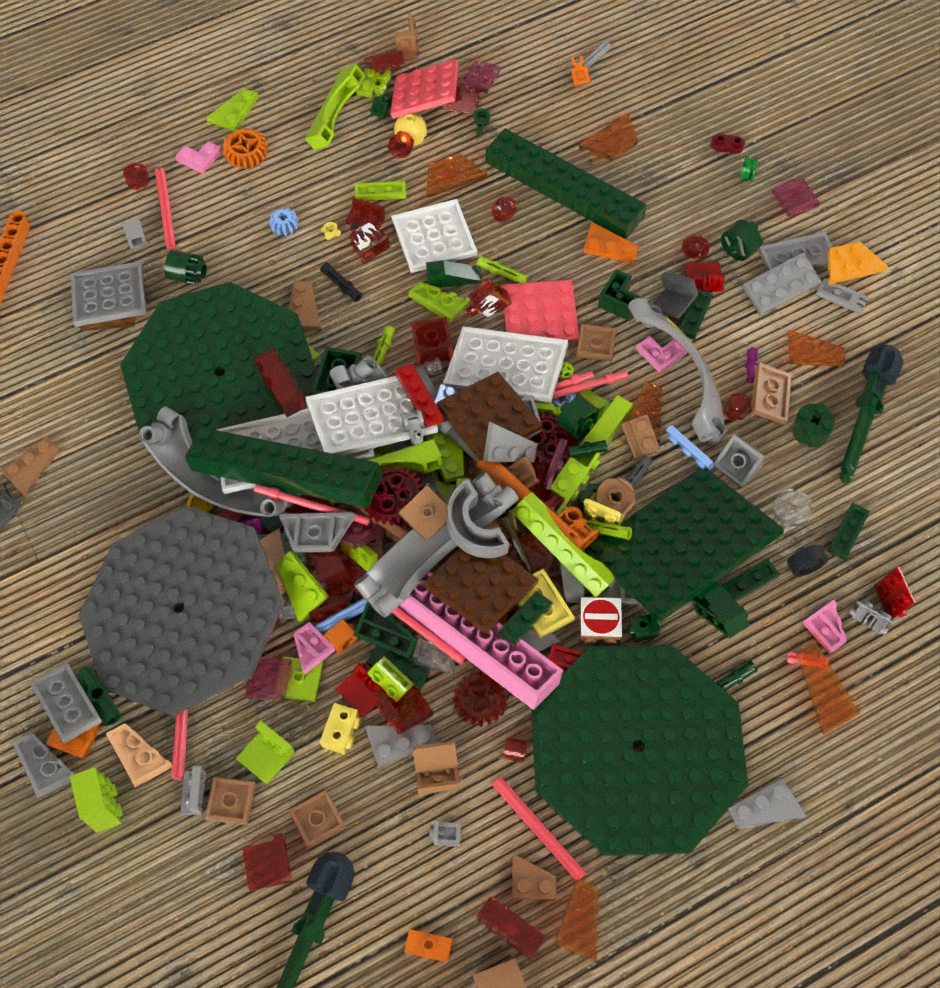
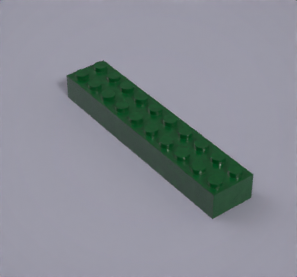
M506 128L485 149V159L488 165L624 239L629 237L645 216V203Z
M204 427L199 429L185 455L191 471L270 488L275 487L284 491L369 508L382 479L378 462Z

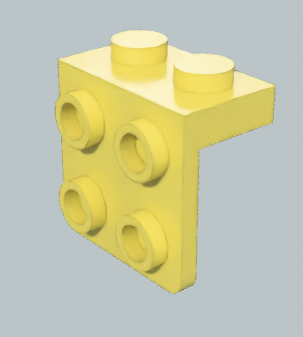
M593 491L590 499L586 498L584 500V514L587 518L591 520L597 519L604 523L618 526L623 522L625 515L621 516L620 512L595 501L596 492Z

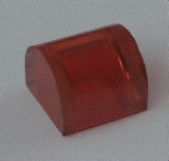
M507 737L503 759L524 763L528 741Z

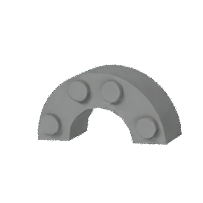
M469 479L463 481L453 491L448 504L447 527L451 538L463 551L476 557L495 558L508 554L509 542L500 528L492 530L482 529L471 521L469 512L477 505L478 494Z

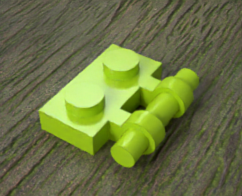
M365 67L363 73L366 76L361 86L356 90L357 95L373 98L374 93L377 96L386 94L387 84L391 80V71L386 70L381 75L379 69Z

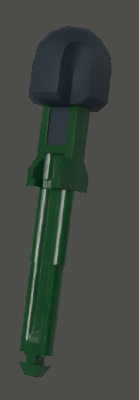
M881 344L873 348L862 370L867 383L863 393L857 398L855 403L856 407L861 408L840 468L842 473H839V476L843 483H848L852 480L850 476H854L874 415L881 414L884 410L882 400L886 388L889 385L895 384L900 375L903 358L900 351L892 345Z
M333 851L323 854L316 860L310 871L306 884L307 887L314 891L303 917L294 923L291 930L298 937L276 988H294L313 942L322 944L325 937L323 926L334 899L338 901L346 900L353 883L355 871L353 863L341 852Z

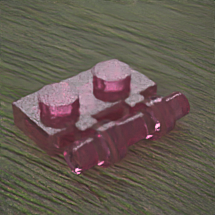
M475 61L470 66L469 73L464 76L462 86L467 88L472 84V89L487 94L500 72V67L486 62L483 66H480V62Z

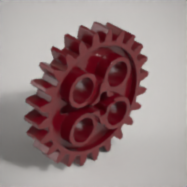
M542 412L539 417L543 424L541 432L528 439L538 442L535 461L538 462L537 467L544 464L545 469L548 468V465L555 469L557 464L562 468L563 464H566L570 459L567 450L568 446H576L579 442L556 423L559 418L558 414L553 418L551 413L546 417ZM557 430L556 433H554L552 439L548 441L553 431ZM548 441L543 451L540 452L539 450L543 447L544 442Z
M394 465L392 470H389L386 466L385 472L381 471L382 479L369 508L364 507L365 512H368L370 518L374 517L375 522L381 519L383 525L389 521L390 525L393 526L394 521L397 520L400 525L403 518L398 513L424 486L421 478H418L416 472L412 474L410 468L405 471L404 467L401 466L397 470ZM385 483H388L390 485L393 494L397 497L399 504L402 506L401 508H398V506L396 505L395 500L393 499V496L389 493V490Z

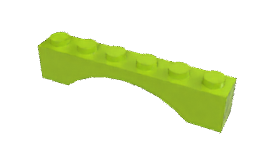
M357 64L342 68L310 127L305 140L314 150L329 146L335 135L334 124L338 113L351 95L361 86L366 75Z
M434 439L424 441L419 445L405 447L374 459H368V461L378 462L382 472H385L386 466L389 470H392L394 465L397 470L403 466L405 471L410 468L411 471L424 474L443 468L442 458Z
M533 492L527 495L512 510V513L595 597L615 579L612 572L602 562L585 554L562 533L553 521L546 505Z

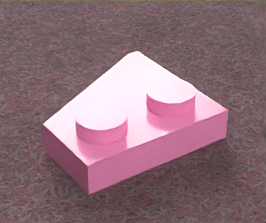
M835 600L803 622L805 627L829 654L847 641L845 632L842 630L841 618L837 614Z
M310 622L294 633L304 674L308 673L335 651V647Z

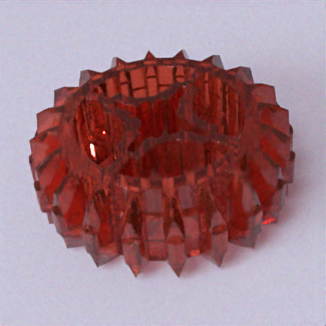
M481 671L478 672V676H475L472 672L470 673V679L464 676V683L458 682L457 686L459 689H454V694L456 695L453 697V702L456 703L454 709L459 710V717L464 716L465 723L471 719L472 726L476 724V721L479 722L480 727H483V722L485 721L490 726L491 719L495 722L499 721L498 715L503 716V709L508 707L506 702L509 700V696L505 695L507 689L502 688L503 686L490 678L489 675L482 676ZM475 686H483L480 689L474 688ZM491 690H493L498 697V701L496 704H494L492 702V699L489 698ZM465 694H468L472 700L470 709L464 703ZM477 697H484V701L477 702ZM480 709L488 710L487 712L478 713Z

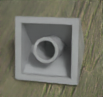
M734 434L714 462V466L741 487H745L761 470L765 456Z

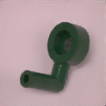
M484 108L477 109L474 113V122L477 125L476 134L478 136L483 134L484 126L490 122V113Z

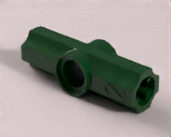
M90 666L79 670L75 676L105 726L118 722L122 716L93 668ZM103 693L102 697L94 699L95 695Z

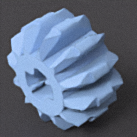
M282 207L279 211L275 209V212L270 214L269 225L273 233H277L278 236L282 234L287 236L288 233L293 235V230H297L298 217L289 207L286 210Z

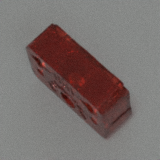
M492 897L487 899L477 914L478 923L531 961L545 941V935Z

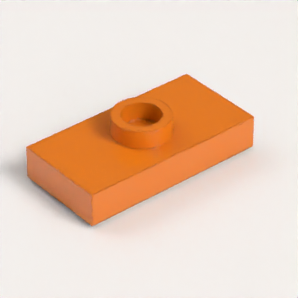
M409 929L404 953L448 962L453 939Z

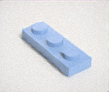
M673 425L666 430L669 435L667 437L669 441L674 445L679 444L682 447L681 451L687 457L692 456L699 468L704 469L706 467L708 470H711L714 467L713 461Z

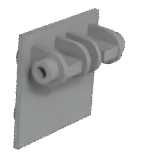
M857 600L855 604L858 605V608H852L849 613L852 615L851 618L861 622L866 613H868L863 625L871 615L874 618L868 628L877 619L872 630L880 635L881 633L886 635L889 630L886 625L894 624L891 621L892 616L883 611L879 613L872 609L873 605L865 600H862V602Z

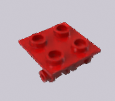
M719 262L684 264L686 277L694 279L698 290L704 292H724L723 283L725 282V276L721 274Z
M900 567L895 568L873 585L885 613L892 616L891 620L897 616H906L907 609L916 603Z
M366 662L364 664L358 663L354 668L356 671L335 688L353 709L358 710L362 718L388 696L387 692L367 674L371 667Z

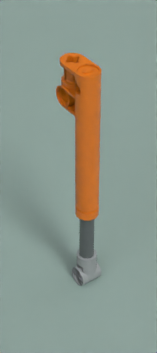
M444 416L443 422L436 424L438 430L445 437H450L477 462L476 467L482 472H487L496 485L499 484L502 489L506 486L513 489L518 496V500L515 502L517 505L531 493L500 462L479 461ZM546 506L558 528L581 551L598 537L600 532L598 530L594 531L587 525V521L582 517L581 510L577 507H569L557 516Z

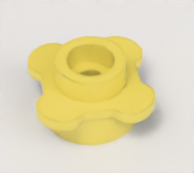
M328 222L321 228V232L325 234V239L327 240L341 235V231L337 229L336 223Z

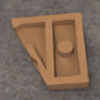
M513 855L512 900H556V876L517 855Z

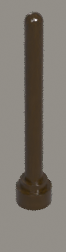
M511 512L502 514L496 519L499 527L506 530L523 568L534 574L535 572L513 528L514 518Z

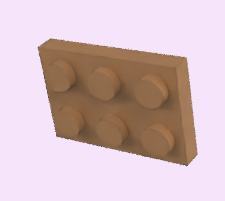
M762 363L757 364L751 413L782 425L787 423L792 375Z

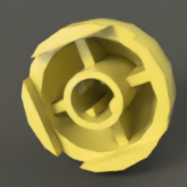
M417 113L399 117L394 125L395 139L400 144L401 142L406 143V146L421 144L425 136H427V127L424 119Z

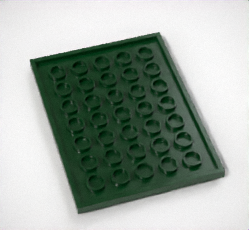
M705 467L704 469H698L624 520L620 526L632 528V535L629 540L603 535L584 550L588 556L602 562L615 577L614 580L659 622H662L784 533V528Z

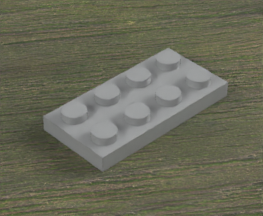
M826 232L760 246L759 253L767 271L803 252L812 267L818 268L828 265L827 252L833 246Z
M803 252L744 283L742 287L761 316L820 285L822 281Z
M68 663L30 683L63 744L102 722Z

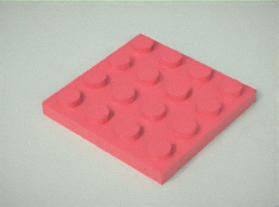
M457 59L447 60L438 65L433 64L424 69H416L413 72L402 73L396 76L390 112L392 118L454 102L459 66Z
M572 280L502 285L506 289L502 292V297L512 303L507 306L503 302L506 332L568 340V343H578L579 330Z

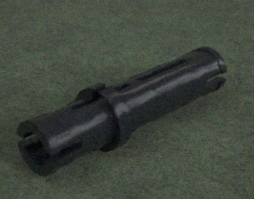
M326 262L321 266L320 271L331 279L343 294H347L354 302H358L362 298V293L353 286V283L347 281L329 263Z

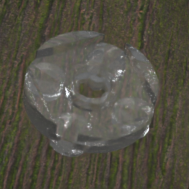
M795 489L781 491L772 505L773 513L777 520L788 528L805 524L809 520L813 509L810 497L802 491L801 493L794 491ZM790 504L797 507L795 511L789 509Z

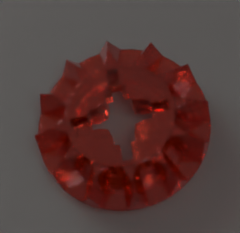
M693 234V236H687L683 240L682 250L688 257L700 259L709 253L710 244L707 238H702V235L695 236ZM694 243H697V245L699 246L698 250L694 246Z

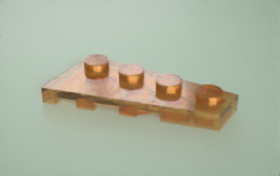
M814 641L798 650L796 655L823 735L859 715L860 712L816 642Z

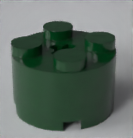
M578 394L570 403L565 402L561 406L560 411L562 412L556 423L573 438L581 439L591 431L589 429L591 424L595 425L601 412L584 396Z
M823 403L803 406L799 409L793 424L792 433L794 438L799 443L807 444L808 447H819L825 444L835 425L834 416Z

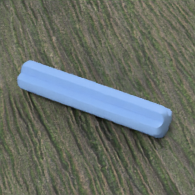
M364 598L316 624L315 628L321 634L326 633L342 619L346 622L362 613L367 601Z

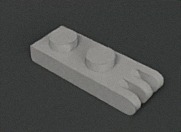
M825 278L816 293L819 297L857 313L863 311L869 299L866 295L840 284H828V279Z

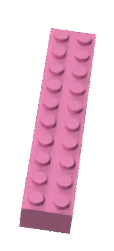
M429 571L399 607L534 710L559 685L563 670L522 639L516 646L499 634L500 629L503 627L500 623L488 635L484 634L424 587V582L433 574Z

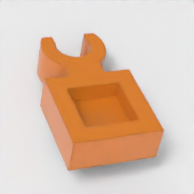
M580 55L579 63L574 61V57L571 58V64L575 67L571 69L574 87L590 83L587 66L582 67L584 60L582 55Z

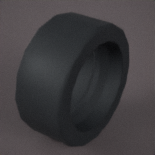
M811 545L790 556L787 564L795 577H802L822 568L828 562V557L822 546Z

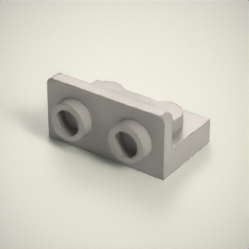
M193 766L192 772L184 773L180 810L182 815H202L206 772L202 766Z

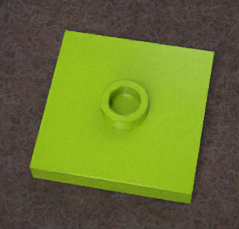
M283 656L275 697L316 702L323 661L304 674L300 658Z

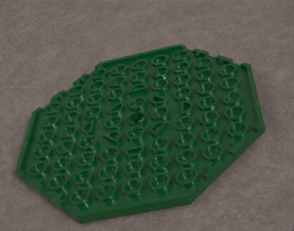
M232 282L159 302L120 364L139 432L144 426L160 423L157 420V415L166 406L185 418L192 442L201 427L216 430L302 410L306 405L305 397L310 396L317 375L298 314ZM218 368L225 371L223 376L215 375Z
M672 645L590 646L561 676L559 685L534 710L531 708L535 793L541 799H544L559 816L572 825L586 841L588 840L602 856L690 854L748 787L739 702ZM636 741L640 742L644 750L636 752L633 749V743Z

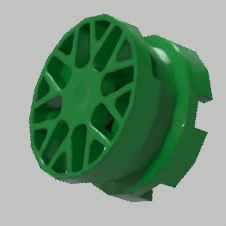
M745 156L740 180L748 179L749 182H753L759 158L750 159L748 156Z

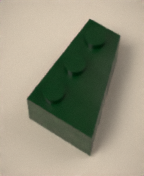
M718 582L691 600L695 613L729 639L749 627L747 611Z
M367 602L353 634L357 638L410 660H413L420 641L391 615L386 618L382 617L369 602Z

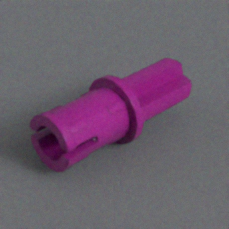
M754 347L747 349L745 368H747L746 381L748 383H754L755 368L759 364L758 350Z

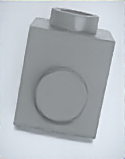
M434 819V825H430L429 838L433 839L434 845L460 847L461 823L439 822V819Z

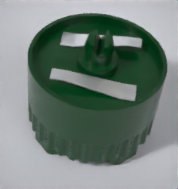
M741 219L736 221L721 235L723 248L732 258L738 261L746 260L764 242L758 231V225L753 221L748 222Z

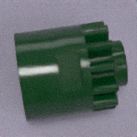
M170 250L165 261V277L169 280L198 285L201 279H204L207 271V266L203 260L204 257L193 253Z

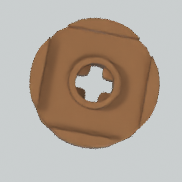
M610 478L603 481L597 489L595 501L620 512L622 516L627 514L635 503L634 489L625 479ZM611 493L614 495L618 493L620 501H612Z

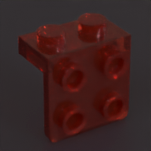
M417 687L410 688L398 702L393 698L389 700L383 689L375 692L378 700L375 704L379 712H384V718L388 726H393L398 735L433 716V710Z

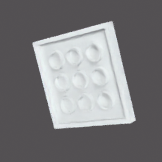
M457 199L391 216L410 273L425 270L426 262L441 260L455 262L477 256V249Z

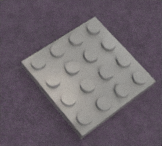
M141 261L71 273L72 312L75 327L147 314Z

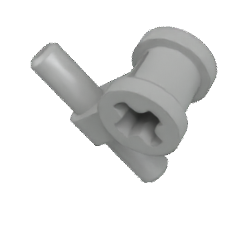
M416 410L415 413L410 414L401 413L403 428L405 431H409L412 445L421 444L423 441L421 427L424 426L421 410Z

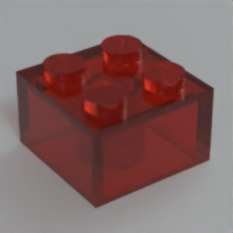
M447 317L411 322L417 365L452 359L453 349Z

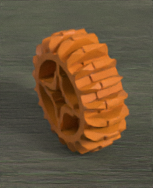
M244 127L243 130L232 131V134L227 135V139L224 140V157L233 167L238 166L239 169L241 167L247 169L248 166H251L253 168L255 164L259 165V161L263 162L264 157H267V140L258 130L253 131L252 128L247 130Z

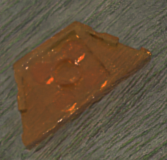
M627 113L579 143V149L593 151L592 154L602 156L611 161L637 145L638 139L630 115Z
M461 154L431 163L428 167L427 198L486 178L487 171H481L476 167L475 163L468 161Z

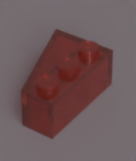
M274 348L254 357L264 384L286 417L307 407L304 401L305 393L302 389H298L295 378L290 376L287 366L283 364Z

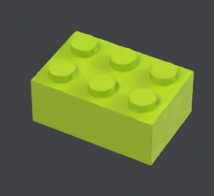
M94 767L69 776L78 815L81 820L95 832L122 824L120 819L123 816L120 804L116 803L115 799L118 796L116 786L111 784L109 778L106 779L103 772L100 773Z

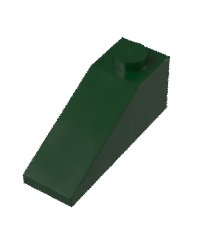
M445 260L426 262L429 285L443 288L481 283L479 267Z

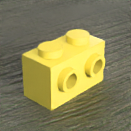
M336 703L333 704L320 740L322 748L346 755L347 750L353 746L354 737L352 736L354 730H358L361 718L359 717L358 710Z

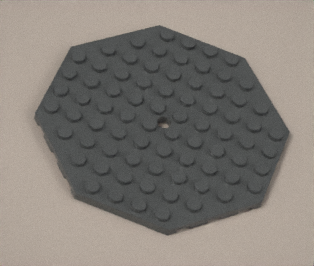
M186 506L112 544L79 613L98 678L107 692L174 717L180 714L181 711L194 707L206 701L207 698L223 693L233 688V685L241 681L245 682L253 677L285 602L282 594H280L277 586L278 583L268 563V558L259 540L257 530L254 527ZM180 604H184L183 611L177 613L176 606L178 607Z

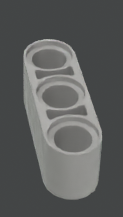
M558 560L563 600L566 604L578 603L581 597H585L583 584Z

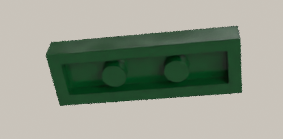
M698 289L699 295L688 307L679 328L688 338L693 340L696 339L713 294Z
M852 503L827 552L846 560L870 511Z
M767 559L722 584L721 587L735 601H738L777 579L780 573L771 561Z
M536 591L500 629L499 634L516 646L552 607L553 602Z
M376 645L366 663L373 667L376 662H379L385 656L414 684L413 688L421 691L430 675V671Z

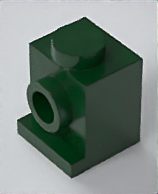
M651 613L632 618L629 621V625H627L628 634L630 637H633L635 643L656 638L660 632L657 619Z

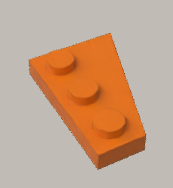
M591 222L583 253L629 263L635 262L638 245Z

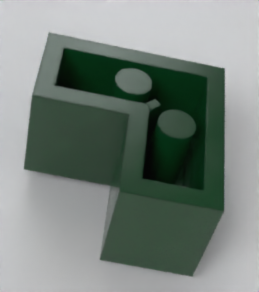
M616 269L599 294L598 307L630 321L633 315L628 305L632 300L640 298L639 295L629 291L632 276Z

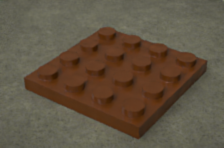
M499 372L438 401L436 404L443 416L479 461H482L484 457L489 422L524 438L542 429L543 425Z
M460 548L424 582V587L484 634L488 635L538 584L539 579L507 555L495 558H481L473 556Z

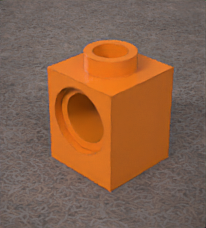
M343 619L324 634L325 638L335 647V652L338 655L357 641V637L353 635L356 628L350 622L347 624Z

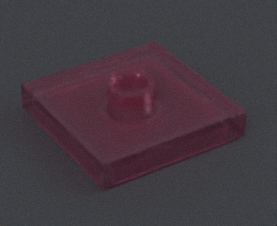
M804 178L775 187L772 191L788 217L819 207L820 204Z
M561 438L549 466L543 488L548 490L552 485L556 472H560L564 461L561 459L567 444L565 439Z
M353 521L340 542L356 549L385 536L386 529L371 522L368 525Z
M260 658L253 677L248 680L245 697L258 700H285L292 661L290 659Z

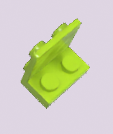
M260 720L255 726L258 734L236 759L267 785L295 754V751L287 741Z

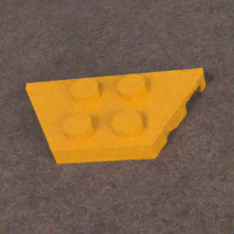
M860 241L833 247L827 252V259L829 261L827 265V271H829L828 284L884 272L888 268L886 263Z

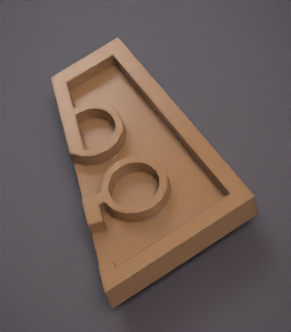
M294 281L289 310L298 314L303 330L322 331L312 283Z
M46 436L1 470V472L26 498L29 494L28 490L33 484L37 483L39 475L44 469L48 468L59 453V449Z

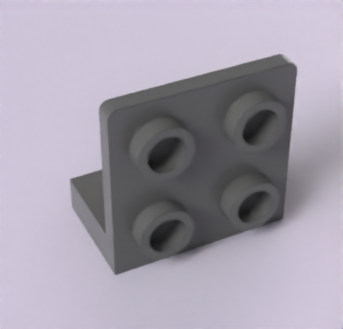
M664 272L660 277L665 290L652 305L660 307L661 313L664 315L680 318L699 295L694 279Z

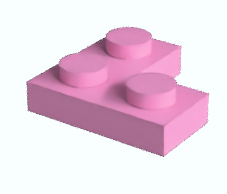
M208 141L199 152L184 146L175 158L176 161L203 174L223 151L220 146Z
M649 336L636 346V351L659 373L687 354V350L676 339L661 347Z

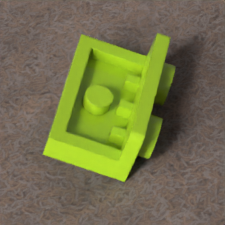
M385 656L379 662H376L367 673L396 702L414 685Z

